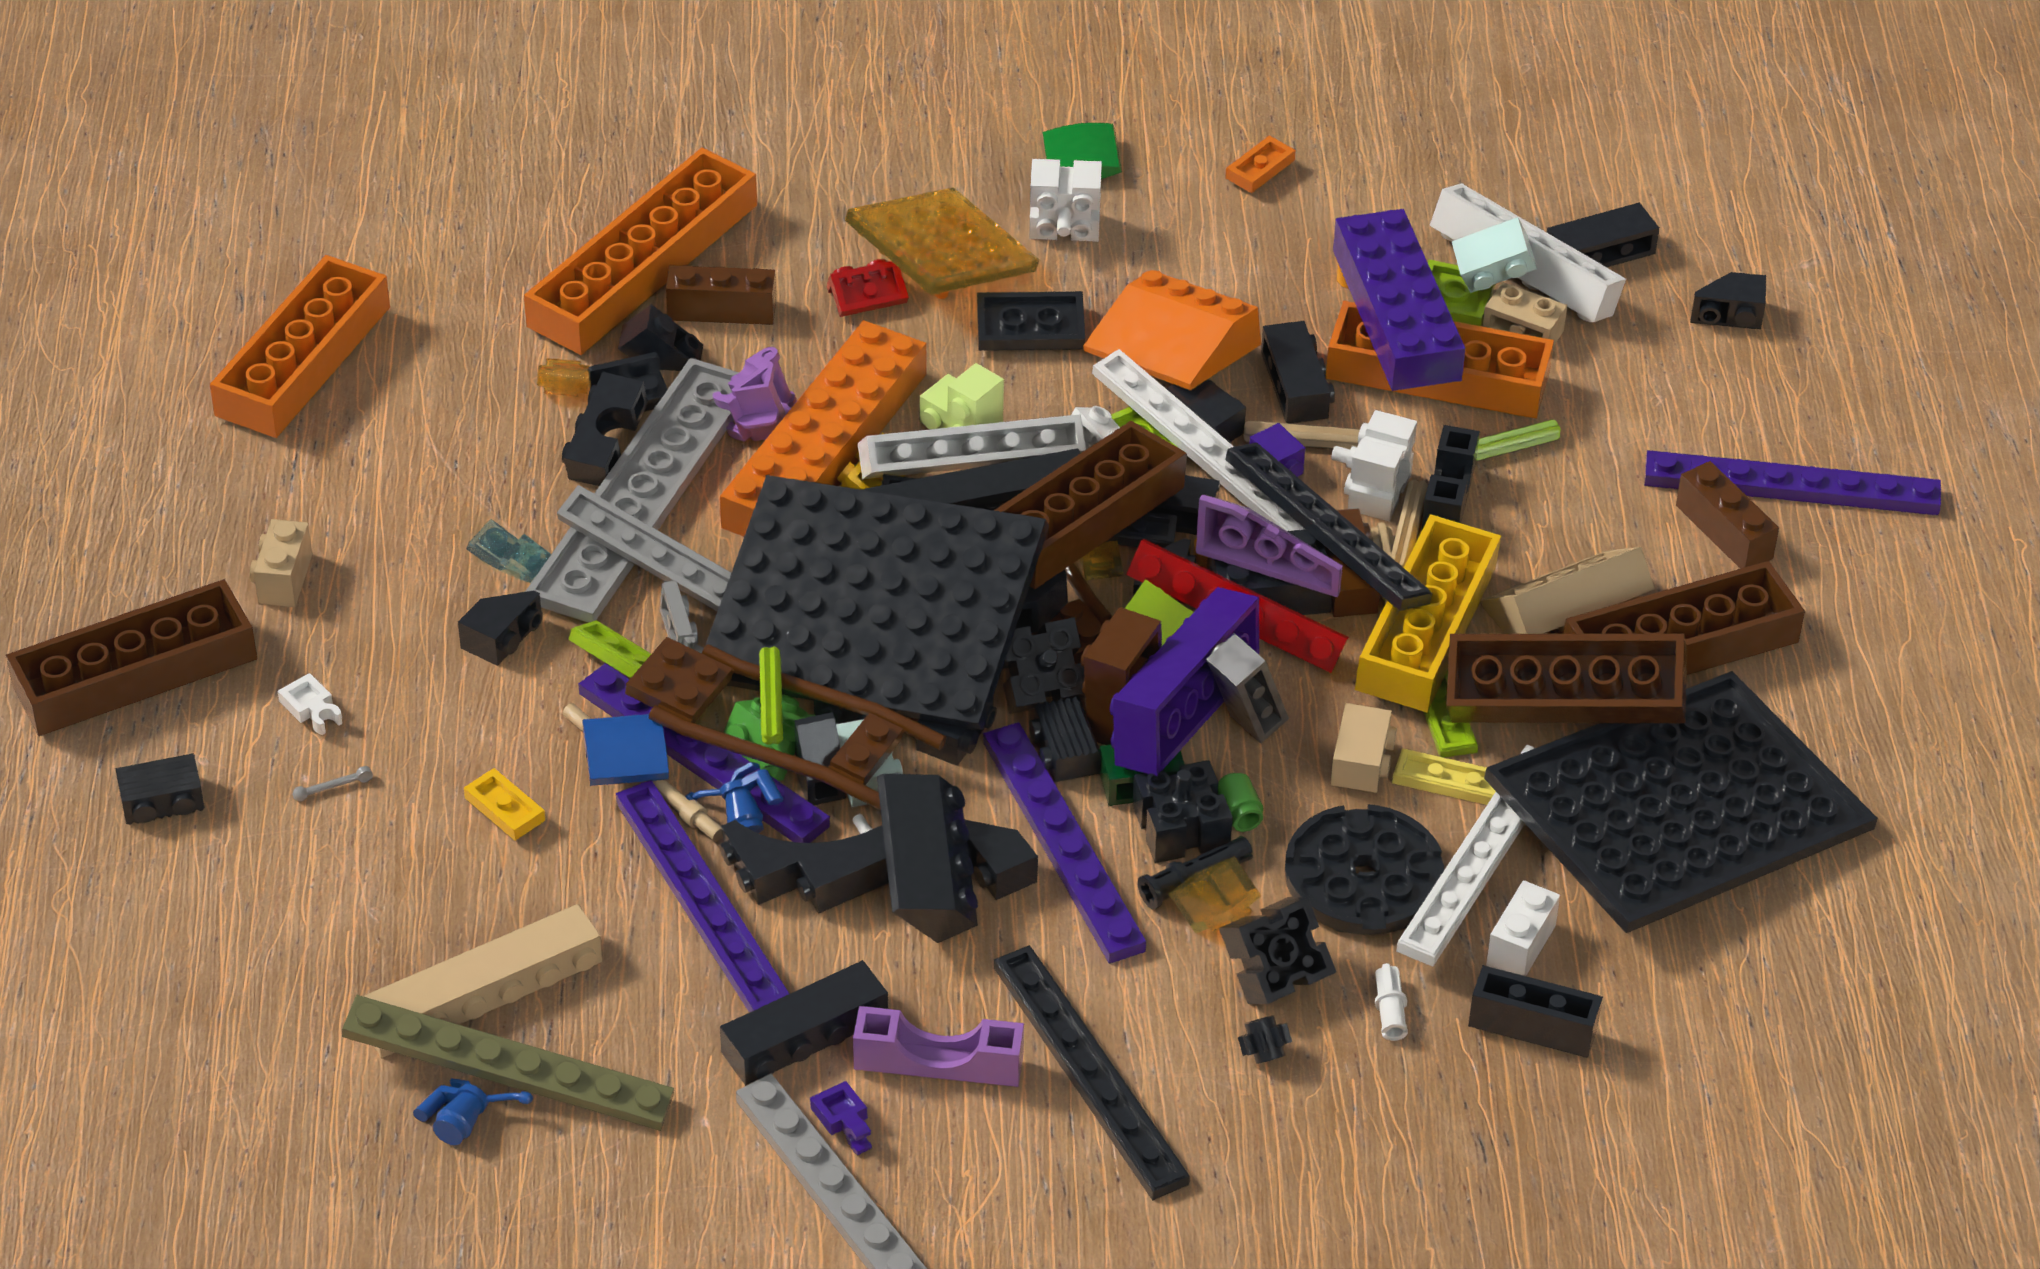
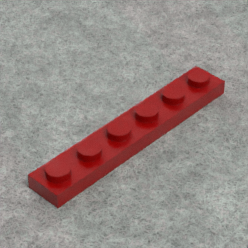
M1145 539L1141 540L1126 575L1142 583L1146 579L1156 587L1161 588L1169 596L1196 609L1217 587L1259 597V639L1330 673L1333 672L1349 638Z

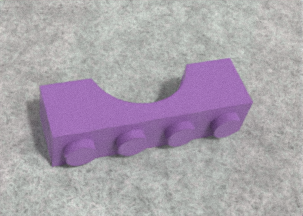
M859 1006L853 1036L854 1070L1019 1086L1024 1053V1023L982 1019L975 1029L967 1033L955 1036H941L918 1029L904 1017L901 1010Z

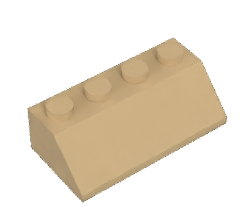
M1633 547L1604 551L1481 600V604L1505 634H1548L1547 632L1558 628L1559 632H1564L1566 618L1643 597L1642 594L1654 590L1655 587L1642 548Z

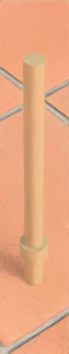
M573 703L568 704L563 710V716L581 731H583L582 720L591 719ZM666 780L653 781L664 800L679 812L680 819L691 828H699L714 842L723 838L721 826L707 815V809L696 800L687 799Z

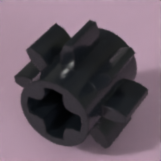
M1274 1015L1244 1024L1247 1033L1238 1037L1243 1056L1254 1055L1256 1064L1286 1055L1283 1046L1292 1042L1287 1023L1276 1024Z

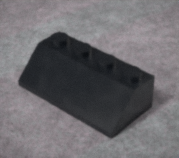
M882 774L877 776L892 912L936 943H940L978 926L976 915L978 900L973 891L971 875L974 872V868L969 858L967 844L969 831L964 820L963 808L965 807V799L961 790L957 786L950 784L940 775Z

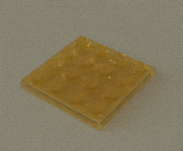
M954 187L850 208L845 218V221L860 236L867 239L882 255L889 258L903 273L911 277L930 295L1035 272L1040 260Z

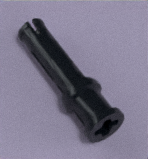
M1239 836L1184 863L1176 861L1168 863L1165 870L1152 876L1144 874L1138 878L1137 885L1140 896L1149 908L1157 909L1161 907L1162 901L1175 895L1185 896L1189 894L1192 887L1197 883L1222 873L1233 866L1251 860L1253 858L1251 854L1253 852L1252 847L1245 837Z

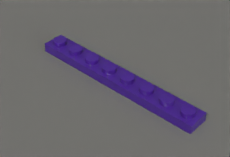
M1647 450L1644 486L1679 489L1682 473L1711 461L1746 496L1938 516L1941 508V480L1650 450Z
M607 663L578 683L579 694L612 717L649 714L653 708L626 695V683L629 681V678ZM663 726L667 755L716 789H720L725 783L731 781L736 769L750 763L740 754L685 737ZM759 768V769H757V770H755V771H753V772H751V773L745 775V777L748 776V775H750V774H752V773H754V772H756V771H758V770H761V769ZM773 777L772 779L784 799L783 802L769 805L759 786L752 788L750 791L763 814V821L792 842L811 843L830 827L829 815Z
M1014 723L983 733L984 746L1108 963L1110 964L1146 952L1145 938L1048 771L1045 770L1043 762L1020 723Z
M649 780L616 793V804L748 1012L790 994L653 781Z

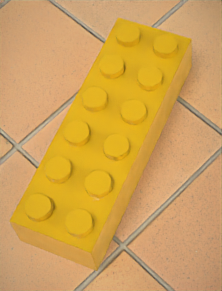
M1430 514L1404 569L1432 592L1431 602L1428 605L1399 611L1387 600L1359 657L1354 690L1428 713L1448 670L1450 634H1465L1496 569L1501 535Z

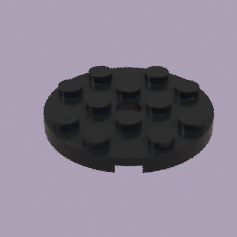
M1368 804L1367 809L1345 810L1344 805L1333 807L1305 821L1293 834L1288 844L1284 870L1290 894L1292 897L1308 896L1317 921L1338 932L1376 935L1406 929L1445 869L1441 857L1442 850L1438 842L1421 823L1397 810ZM1368 865L1375 870V872L1360 871L1357 874L1355 867H1364Z

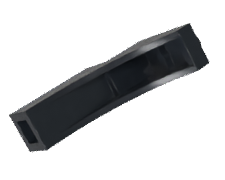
M736 820L721 826L724 841L719 844L721 855L728 866L734 864L737 869L736 877L744 893L750 891L758 905L798 888L802 899L805 902L811 900L817 912L822 913L889 883L882 825L849 838L818 843H797L770 838L750 830Z

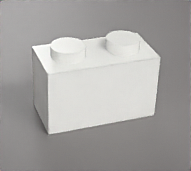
M1523 880L1490 934L1486 966L1526 976L1556 926L1560 894Z

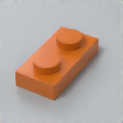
M1269 135L1226 168L1225 178L1253 193L1294 162L1296 150Z

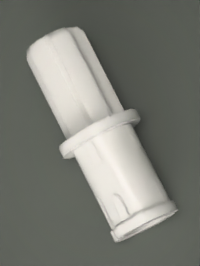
M1386 963L1382 964V968L1377 969L1375 972L1378 993L1375 998V1007L1380 1011L1383 1038L1397 1041L1403 1039L1408 1034L1404 1008L1407 1006V997L1402 993L1399 969Z

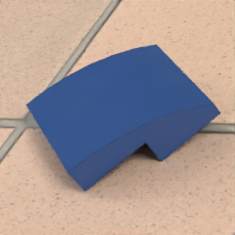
M649 714L582 720L590 786L645 782L649 780H669L663 726L650 720Z

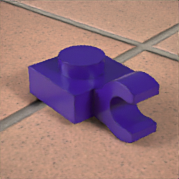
M847 1081L810 1097L811 1110L831 1136L843 1131L849 1146L856 1155L872 1149L871 1143L866 1138V1136L871 1135V1130L864 1121L868 1118L867 1107Z

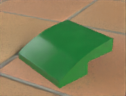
M1078 123L1042 132L1046 159L1060 160V167H1074V160L1102 161L1101 180L1122 172L1113 124Z

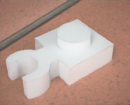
M310 673L278 690L279 702L300 723L311 718L313 729L318 734L323 735L326 733L324 720L331 719L337 725L343 724L341 710L333 704L332 694Z

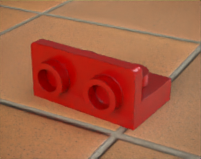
M877 259L864 267L853 269L852 266H844L838 268L830 274L826 286L828 293H833L840 317L904 304L909 299L898 260L887 261L886 259Z

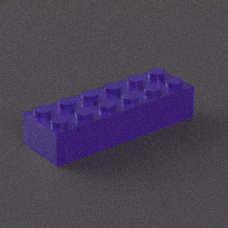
M1387 210L1336 218L1333 252L1391 390L1396 391L1462 381L1466 348L1405 210Z
M1217 587L1206 600L1204 599L1195 612L1184 620L1180 628L1167 638L1165 644L1149 657L1147 663L1137 673L1132 675L1130 681L1122 690L1113 696L1110 704V713L1113 715L1114 720L1111 747L1114 749L1116 766L1146 774L1152 773L1154 776H1158V773L1168 765L1220 707L1224 699L1206 658L1211 655L1217 645L1226 642L1234 634L1259 654V597Z

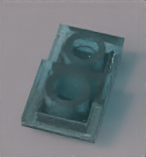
M492 519L469 541L466 548L476 557L499 571L529 583L534 580L551 556L548 551L527 535L523 534L518 540Z

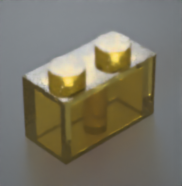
M1235 856L1196 872L1169 893L1195 934L1208 928L1216 932L1219 928L1230 922L1232 923L1250 915L1253 912L1250 905L1261 897Z

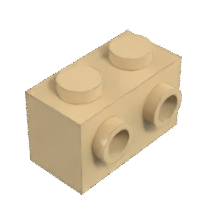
M1502 282L1485 306L1483 327L1554 340L1555 345L1564 332L1567 305Z
M271 519L267 533L261 534L258 560H253L250 566V581L256 585L258 604L296 607L313 555L308 522Z
M1350 703L1345 704L1333 757L1332 786L1377 793L1380 777L1388 778L1391 755L1385 754L1386 749L1394 750L1397 727L1390 726L1392 710Z

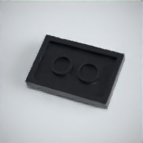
M1083 291L977 292L978 351L1084 349Z

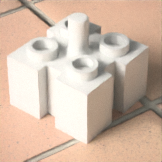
M1032 159L1029 239L1057 240V234L1062 237L1071 234V241L1099 242L1102 161L1074 160V167H1060V160Z
M1375 410L1369 423H1363L1360 428L1357 447L1352 446L1351 449L1339 446L1334 447L1331 456L1332 460L1346 463V467L1351 468V473L1348 474L1344 487V494L1349 495L1348 509L1359 508L1360 514L1390 522L1398 505L1399 495L1404 492L1412 474L1414 456L1412 448L1415 443L1417 421Z

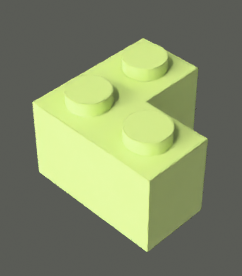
M977 363L957 378L950 374L945 375L920 395V423L928 429L1003 422L1004 379Z

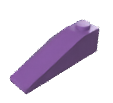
M1201 495L1198 509L1197 554L1338 597L1341 587L1342 565L1248 507L1219 498Z

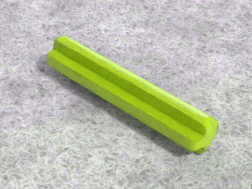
M1551 419L1479 438L1476 461L1556 441L1560 438L1561 428L1556 420Z
M775 646L771 648L763 647L759 652L762 742L766 745L772 743L778 745L783 741L781 656L779 648Z

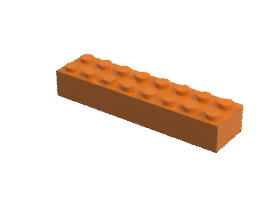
M701 147L524 294L526 327L579 355L584 354L667 283L669 265H688L757 206L756 173Z
M863 320L720 495L721 528L743 537L745 536L766 475L839 486L841 482L837 480V477L849 462L855 465L859 461L854 457L859 451L858 442L866 436L879 435L926 376V342Z

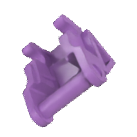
M775 347L764 348L745 360L742 371L731 377V381L728 382L732 393L724 395L717 391L712 395L718 407L731 412L736 425L730 422L726 429L728 435L734 439L743 442L750 437L753 441L767 439L797 402L795 393L788 388L778 362L780 355Z

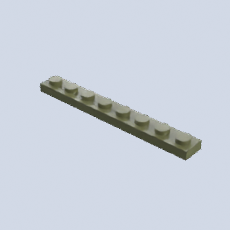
M357 994L342 1028V1037L659 1131L662 1129L674 1096L673 1087Z

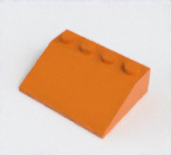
M1150 270L1127 284L1084 343L1083 348L1085 352L1101 358H1105L1120 349L1149 375L1192 390L1261 345L1258 307L1245 303L1240 299L1216 293L1212 289H1205L1190 284L1186 280H1179L1164 275L1160 271Z

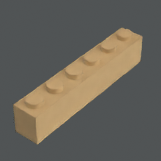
M576 904L366 994L364 997L455 1024H461L468 1020L477 1019L484 1013L507 1003H513L523 996L544 987H550L562 979L578 972L589 970L594 965L601 963L600 935L579 904ZM374 1047L381 1058L394 1053Z

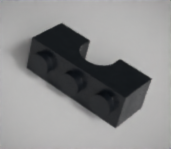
M602 372L597 385L593 384L589 391L588 405L585 412L580 413L576 419L575 434L571 442H567L562 451V463H565L568 479L595 486L601 485L621 456L618 439L604 435L608 431L617 428L636 431L648 404L644 381Z
M1443 425L1437 449L1434 475L1431 474L1425 496L1421 531L1430 514L1454 522H1462L1476 465L1480 431Z

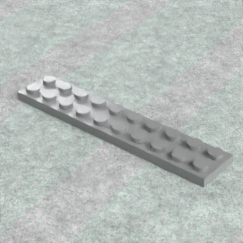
M690 358L594 494L658 530L726 432L728 424L733 422L734 418L731 412L718 407L712 395L717 391L724 395L732 393L728 382L731 381V377L739 372ZM570 527L526 591L534 590L540 593L541 608L589 623L597 620L634 566V563Z

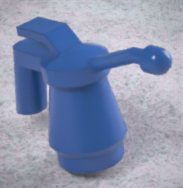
M754 762L736 769L731 781L725 783L720 789L699 790L685 795L687 799L696 801L700 797L722 796L726 802L727 823L736 820L756 833H760L764 829L762 823L763 814L750 792L752 788L759 786L769 805H776L784 800L768 770H758L745 777V775L760 768L759 764Z
M451 1078V1086H439L414 1109L413 1115L419 1121L425 1122L446 1103L447 1105L436 1115L433 1131L443 1142L450 1145H459L470 1136L478 1115L484 1112L489 1102L519 1100L521 1104H530L533 1096L526 1091L486 1095L480 1088L472 1085L470 1081Z

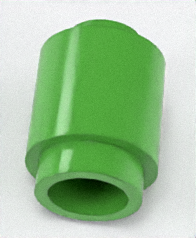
M1229 773L1219 780L1218 795L1224 794L1233 816L1232 827L1240 832L1256 828L1263 820L1262 813L1264 808L1250 778L1243 773Z

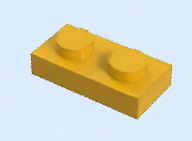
M495 768L464 787L465 799L514 841L546 821L545 810Z

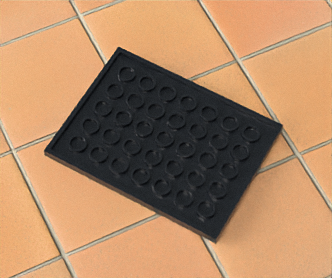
M766 475L706 645L710 644L741 660L760 665V650L763 647L771 648L775 646L780 650L782 673L876 702L905 717L983 730L1049 529V524L1045 518ZM733 673L732 679L727 684V686L760 691V681ZM782 689L783 695L814 701L813 698Z
M1733 671L1686 689L1685 723H1598L1486 768L1484 776L1489 785L1625 933L1634 931L1874 830L1878 819Z

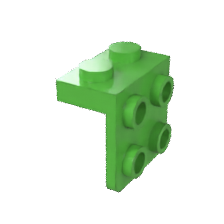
M782 694L783 741L778 745L773 743L766 745L762 742L760 698L756 697L753 700L735 703L723 733L794 756V720L816 715L809 714L800 708L799 702L796 699ZM741 755L750 762L758 763L761 770H768L769 774L776 780H784L788 770Z

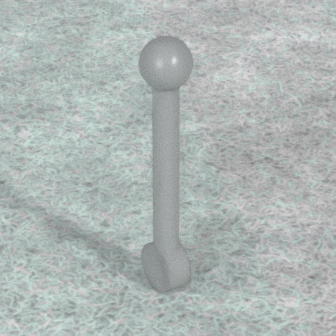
M362 766L357 769L356 773L307 788L298 786L293 790L292 795L296 801H304L308 795L357 780L363 783L368 782L372 779L373 773L370 767Z

